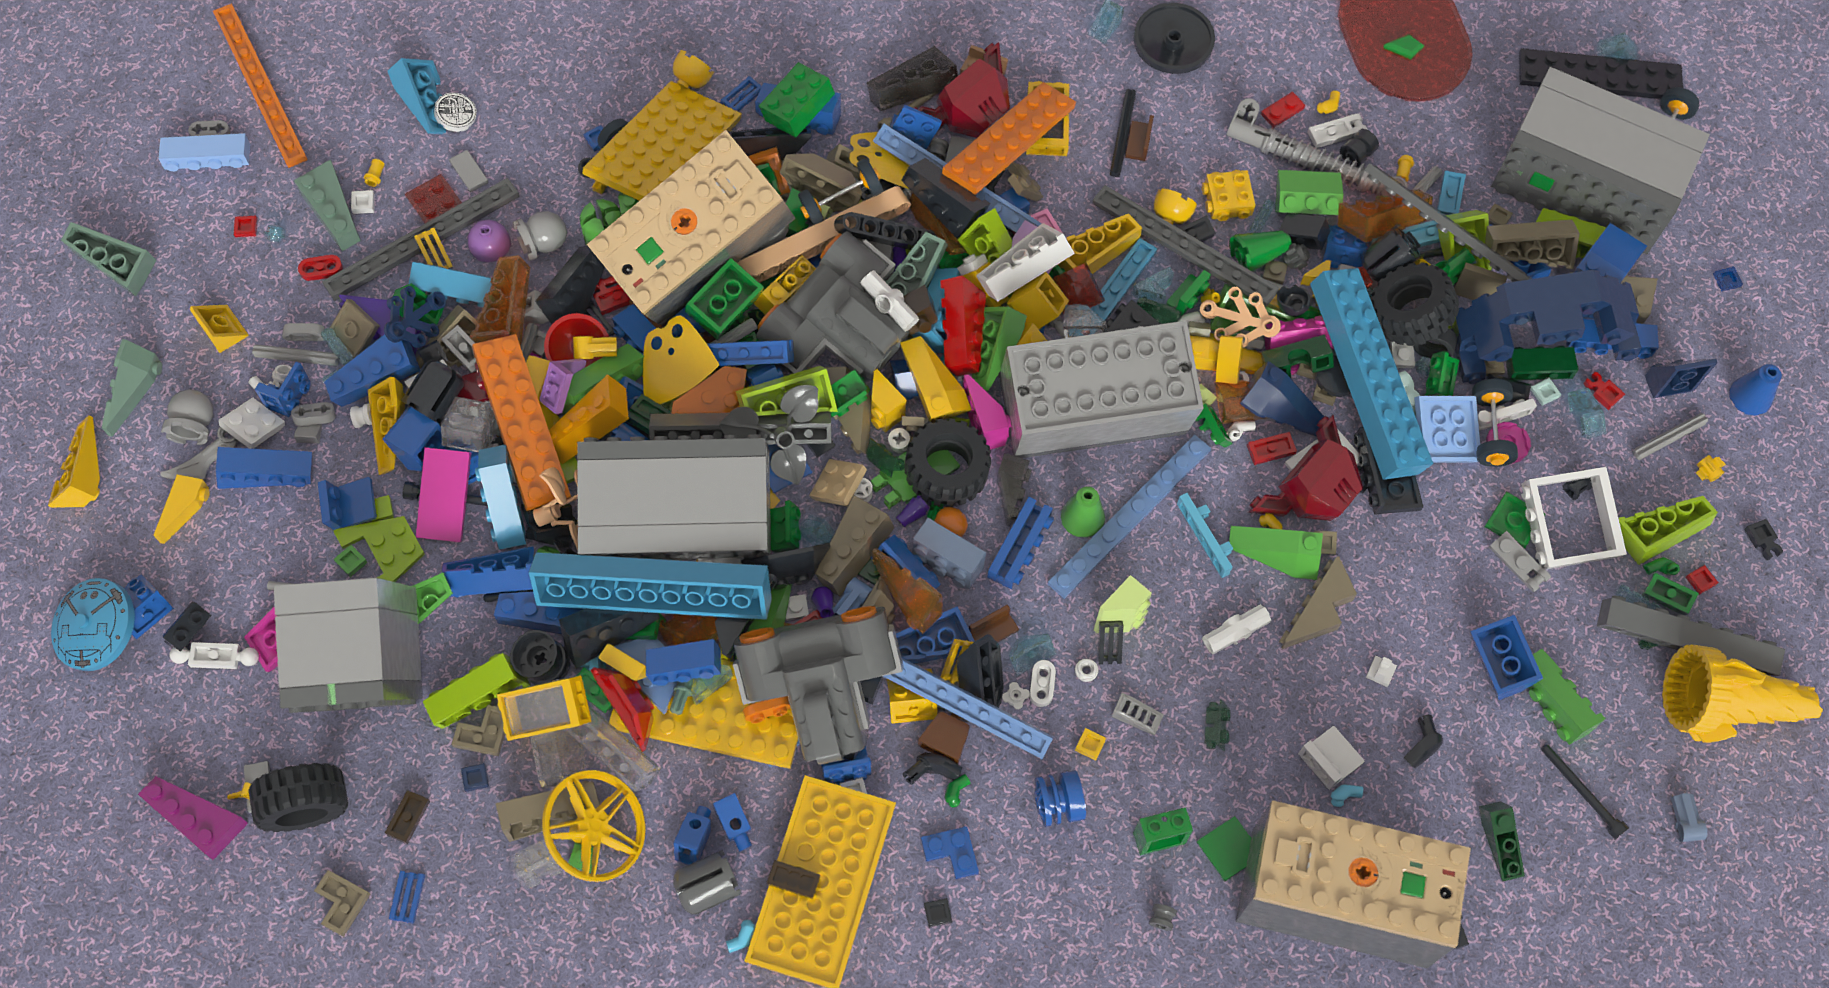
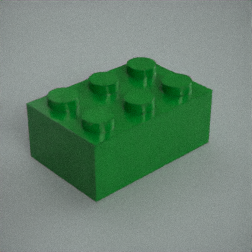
M798 62L760 103L759 108L766 122L796 138L835 95V92L828 77Z
M730 258L687 303L685 312L718 341L759 298L764 287Z

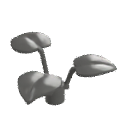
M799 385L791 388L783 395L780 407L783 412L789 414L786 427H778L774 432H770L757 426L759 418L753 409L737 407L720 421V429L724 435H738V439L756 434V430L773 438L782 449L776 450L771 456L770 466L772 471L778 477L798 485L806 469V453L800 445L794 444L795 439L790 432L792 429L791 418L793 417L795 421L804 423L810 421L815 416L818 410V388L813 385Z

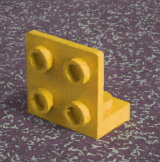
M931 668L925 669L926 671L932 673ZM886 678L891 724L933 720L937 716V704Z

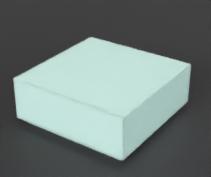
M1550 378L1531 386V391L1542 406L1561 396V393Z

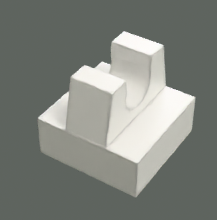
M1375 656L1366 678L1388 687L1397 665L1393 664L1392 660L1386 657L1380 658Z

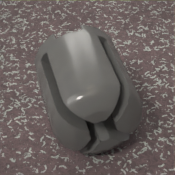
M723 850L678 869L674 874V888L682 907L688 913L693 915L699 914L742 894L740 889L736 891L734 889L738 884L727 858L721 859V856L725 855Z

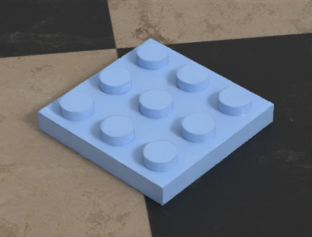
M1476 396L1414 397L1416 419L1433 463L1478 462L1476 451L1480 445Z

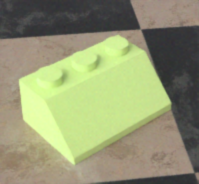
M1130 575L1100 607L1094 631L1099 633V622L1123 621V632H1130L1133 627L1138 629L1145 621L1144 617L1148 613L1147 609L1151 604L1149 600L1152 593ZM1105 627V633H1109V627ZM1114 627V633H1117V627Z

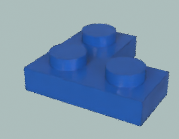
M967 826L921 837L926 862L950 856L955 879L979 874Z

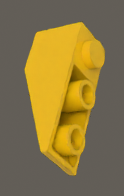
M801 255L760 294L754 304L766 315L775 305L787 302L816 268Z

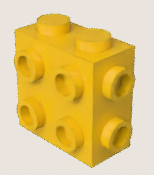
M1233 170L1223 173L1213 172L1206 175L1205 182L1202 183V194L1207 196L1205 208L1206 212L1210 213L1212 220L1226 221L1233 217L1246 219L1253 215L1256 205L1248 170Z

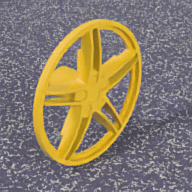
M596 770L577 772L558 783L545 803L542 817L545 843L557 864L570 875L590 882L608 881L625 873L638 859L645 840L643 811L631 789L617 777ZM598 779L609 783L617 790L595 809L579 780ZM567 787L577 819L550 825L553 804L560 792ZM622 793L624 796L607 814L604 810ZM626 799L635 817V841L608 824ZM570 826L569 832L551 834L552 829ZM610 834L616 836L617 838H619V839L622 840V841L627 842L628 844H630L631 846H633V849H632L631 847H629V846H627V845H625V844H623V843H621V842H619V841H617V840H615V839L609 837ZM553 839H572L575 843L582 844V871L574 868L564 860L558 852ZM601 842L617 851L621 850L629 854L627 860L617 869L604 874H596ZM591 845H592V846H594V847H593V854H592V861H591V863H592V869H591V874H589L590 859H591Z

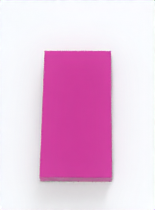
M425 448L416 538L462 542L471 452Z

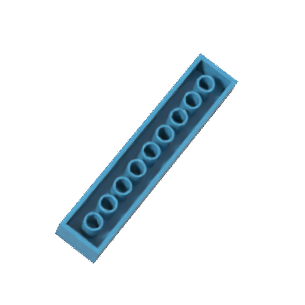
M1359 268L1323 271L1310 285L1382 478L1384 480L1419 475L1433 465V461Z
M536 553L529 570L537 606L767 619L772 600L768 566Z

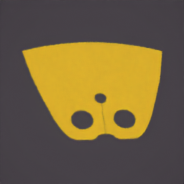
M878 132L859 133L851 136L850 144L853 146L854 151L850 153L849 159L853 165L857 167L856 163L859 162L857 156H867L870 159L869 163L872 168L877 169L881 179L909 189L901 179L910 165L873 142ZM866 139L870 142V146L862 147L858 144V140ZM875 152L882 153V156H876Z
M682 316L672 318L668 321L666 327L662 329L656 328L646 336L643 353L644 395L658 404L665 403L694 388L719 366L718 361L693 325ZM676 324H680L683 328L682 335L678 338L672 335V328ZM656 336L662 339V346L658 350H654L651 346L652 339ZM670 348L674 349L673 355H669L668 350Z

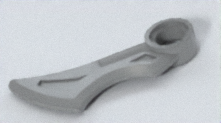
M219 427L217 431L218 439L187 462L161 472V476L175 480L178 474L205 480L208 468L217 460L218 447L235 448L239 440L235 437L231 439L224 438L227 431Z

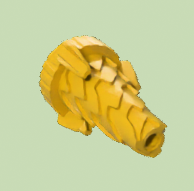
M1685 645L1672 656L1664 675L1662 698L1666 717H1668L1670 724H1673L1674 728L1680 732L1689 733L1694 741L1711 743L1735 737L1737 731L1732 725H1738L1739 723L1757 724L1762 722L1774 724L1775 721L1798 722L1800 720L1804 721V718H1819L1823 711L1819 705V697L1815 692V687L1799 685L1798 682L1768 676L1738 659L1732 658L1727 660L1721 650L1713 647Z

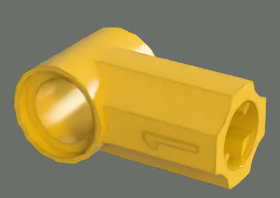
M573 337L574 359L617 356V337Z

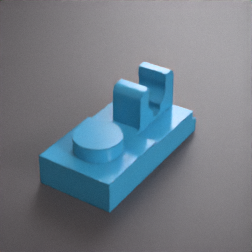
M1444 171L1437 210L1447 215L1459 213L1466 174Z

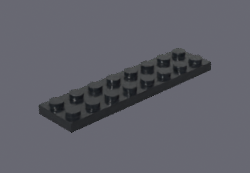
M1521 48L1519 51L1520 85L1540 87L1546 73L1552 67L1613 94L1661 99L1668 89L1674 87L1683 88L1682 64Z

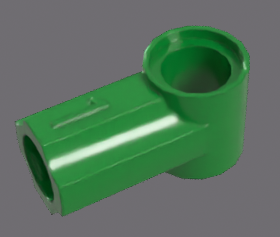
M1464 247L1447 261H1440L1435 266L1444 270L1454 285L1458 281V276H1460L1465 264L1474 265L1477 262L1469 250Z

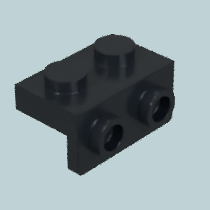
M192 601L162 636L165 639L164 642L181 652L190 643L199 629L206 624L211 614Z

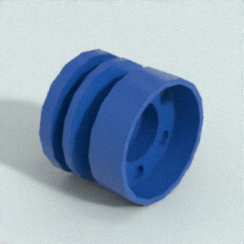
M1076 770L1061 772L1059 784H1056L1051 774L1047 775V786L1042 776L1035 778L1034 796L1036 808L1045 827L1052 825V815L1055 824H1061L1062 813H1065L1069 822L1085 820L1084 793Z

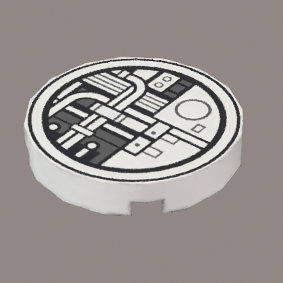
M454 92L446 93L436 101L434 115L436 121L439 124L441 123L445 129L459 132L467 130L474 123L476 108L470 98Z

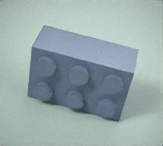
M927 518L913 538L912 553L921 558L923 565L928 564L933 567V571L939 576L944 577L946 575L953 579L952 582L959 588L966 587L970 590L984 569L985 551Z

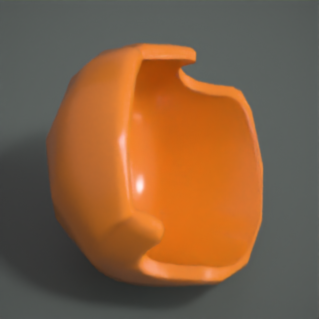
M944 507L936 514L934 522L960 537L965 534L968 527L966 515L958 508Z

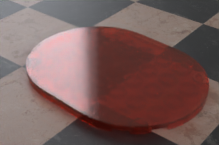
M1453 0L1340 1L1338 9L1339 25L1354 64L1361 76L1375 86L1378 91L1390 97L1394 96L1405 99V101L1423 102L1446 96L1465 79L1472 63V46ZM1407 34H1410L1424 45V48L1412 59L1383 48L1384 44Z

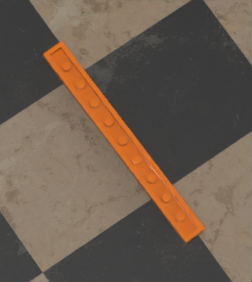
M232 3L213 10L287 167L290 168L307 161L308 159Z

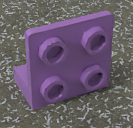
M584 359L551 361L539 401L555 414L562 413L572 376L585 368L586 361Z

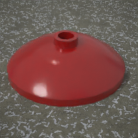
M581 313L565 315L556 320L547 331L544 341L546 358L550 362L574 359L573 337H609L608 332L597 319ZM603 357L584 359L586 361L585 367L589 366L590 364L596 362L597 360Z

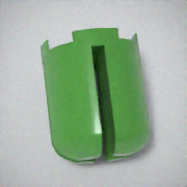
M605 199L595 200L600 219H597L595 208L591 202L583 208L579 219L586 246L622 216L619 207L615 203Z

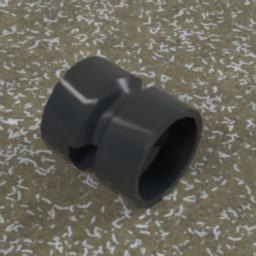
M1360 129L1350 140L1341 146L1340 154L1344 160L1349 157V160L1352 161L1350 165L1357 161L1356 167H1359L1367 160V157L1371 156L1379 148V141L1370 130Z

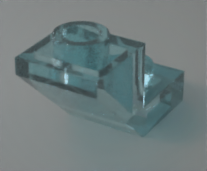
M1586 387L1567 393L1570 413L1580 417L1583 438L1590 439L1606 434L1604 412L1590 389Z

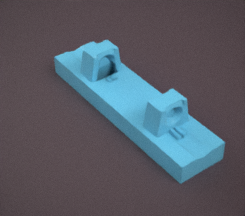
M1188 493L1179 496L1177 502L1179 509L1221 578L1230 575L1233 567L1226 556L1232 553L1233 547L1229 541L1219 545L1204 521L1210 513L1208 506L1203 505L1196 508Z

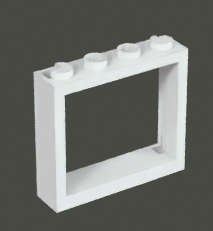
M1606 467L1529 479L1521 483L1523 490L1521 496L1525 500L1527 507L1525 514L1532 529L1530 536L1532 542L1535 543L1537 551L1535 558L1539 560L1542 568L1546 570L1617 558L1627 554ZM1591 478L1607 551L1554 560L1537 486Z

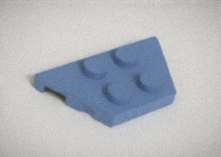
M636 639L615 645L614 647L646 666V650L665 646L658 639ZM647 677L638 680L637 682L642 688L641 691L665 714L671 697L675 694L674 687L677 686L678 681L658 686L653 685Z

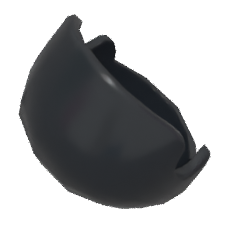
M1296 284L1291 288L1282 286L1277 292V304L1282 313L1288 316L1304 314L1311 305L1310 294L1306 289L1298 287Z

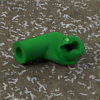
M1664 557L1643 565L1648 575L1656 571L1670 576L1677 575L1680 572V567L1677 563Z
M966 774L953 780L946 787L944 798L952 808L957 807L961 802L959 799L960 790L971 784Z

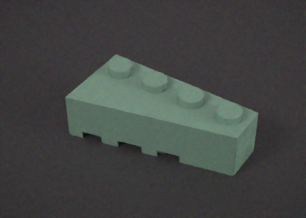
M70 222L61 239L71 251L134 296H137L156 262V259L145 249Z
M925 232L904 261L895 269L896 271L886 280V283L891 289L900 290L903 296L923 285H926L928 288L948 246L947 242Z

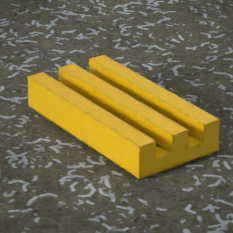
M435 228L414 236L427 264L433 265L421 241L422 238H425L438 266L445 269L453 267ZM431 234L433 235L436 244L447 264L445 266L442 265L440 258L429 238V235Z
M954 639L940 678L946 681L949 680L950 683L954 684L956 681L958 682L957 662L952 674L949 673L959 647L962 646L957 658L973 642Z

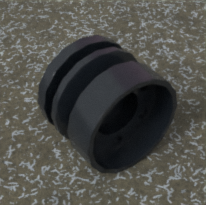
M533 630L519 636L510 652L511 664L514 670L534 685L562 680L570 668V658L566 653L565 647L544 631Z

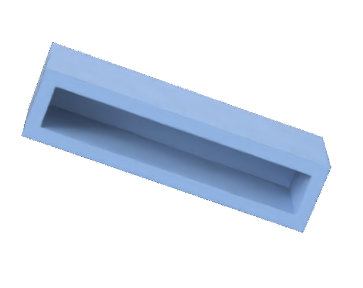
M245 133L160 138L159 161L163 168L169 171H177L182 168L198 170L201 167L219 169L221 166L240 168L242 165H249L250 142Z

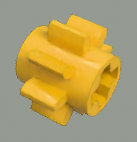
M1708 455L1697 463L1699 470L1696 474L1702 481L1708 479L1710 482H1713L1725 473L1722 467L1726 464L1720 457L1713 459L1711 455Z

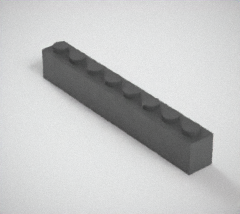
M831 412L816 413L810 421L804 423L795 421L793 417L791 418L792 429L790 432L794 436V444L831 443ZM728 413L651 414L649 423L650 440H654L656 436H666L668 440H677L678 436H691V440L701 439V436L704 435L715 436V439H724L725 435L721 431L719 423ZM789 414L758 416L757 426L774 432L778 427L787 426V416ZM756 430V434L761 435V438H766L767 444H776L773 438Z
M1613 595L1612 598L1602 600L1597 627L1675 650L1691 644L1713 647L1721 650L1727 660L1732 658L1738 659L1768 676H1780L1785 649L1777 647L1775 642L1767 640L1760 642L1755 640V636L1741 634L1740 636L1733 634L1734 630L1713 628L1709 622L1690 621L1691 618L1688 616H1673L1665 609H1649L1645 603L1626 602V598Z

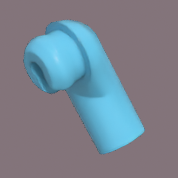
M1346 784L1340 785L1331 793V804L1335 807H1342L1344 800L1348 797L1362 798L1363 787Z
M744 920L741 923L738 937L726 941L729 953L750 945L756 927L751 920Z

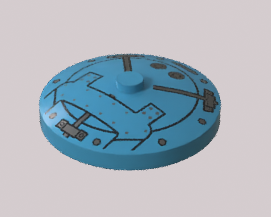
M94 578L79 583L63 597L53 617L51 639L56 655L64 664L82 671H95L112 663L123 652L132 635L135 619L133 602L128 592L121 585L113 581Z

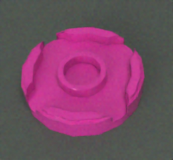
M1498 423V440H1508L1515 443L1518 448V458L1514 463L1521 461L1527 456L1531 448L1528 433L1515 423ZM1493 427L1488 432L1486 442L1494 440Z

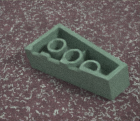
M331 159L294 180L299 193L342 252L361 241Z

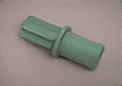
M691 679L688 682H678L677 686L674 687L676 693L670 707L672 713L682 714L687 697L692 695L691 689L695 679Z

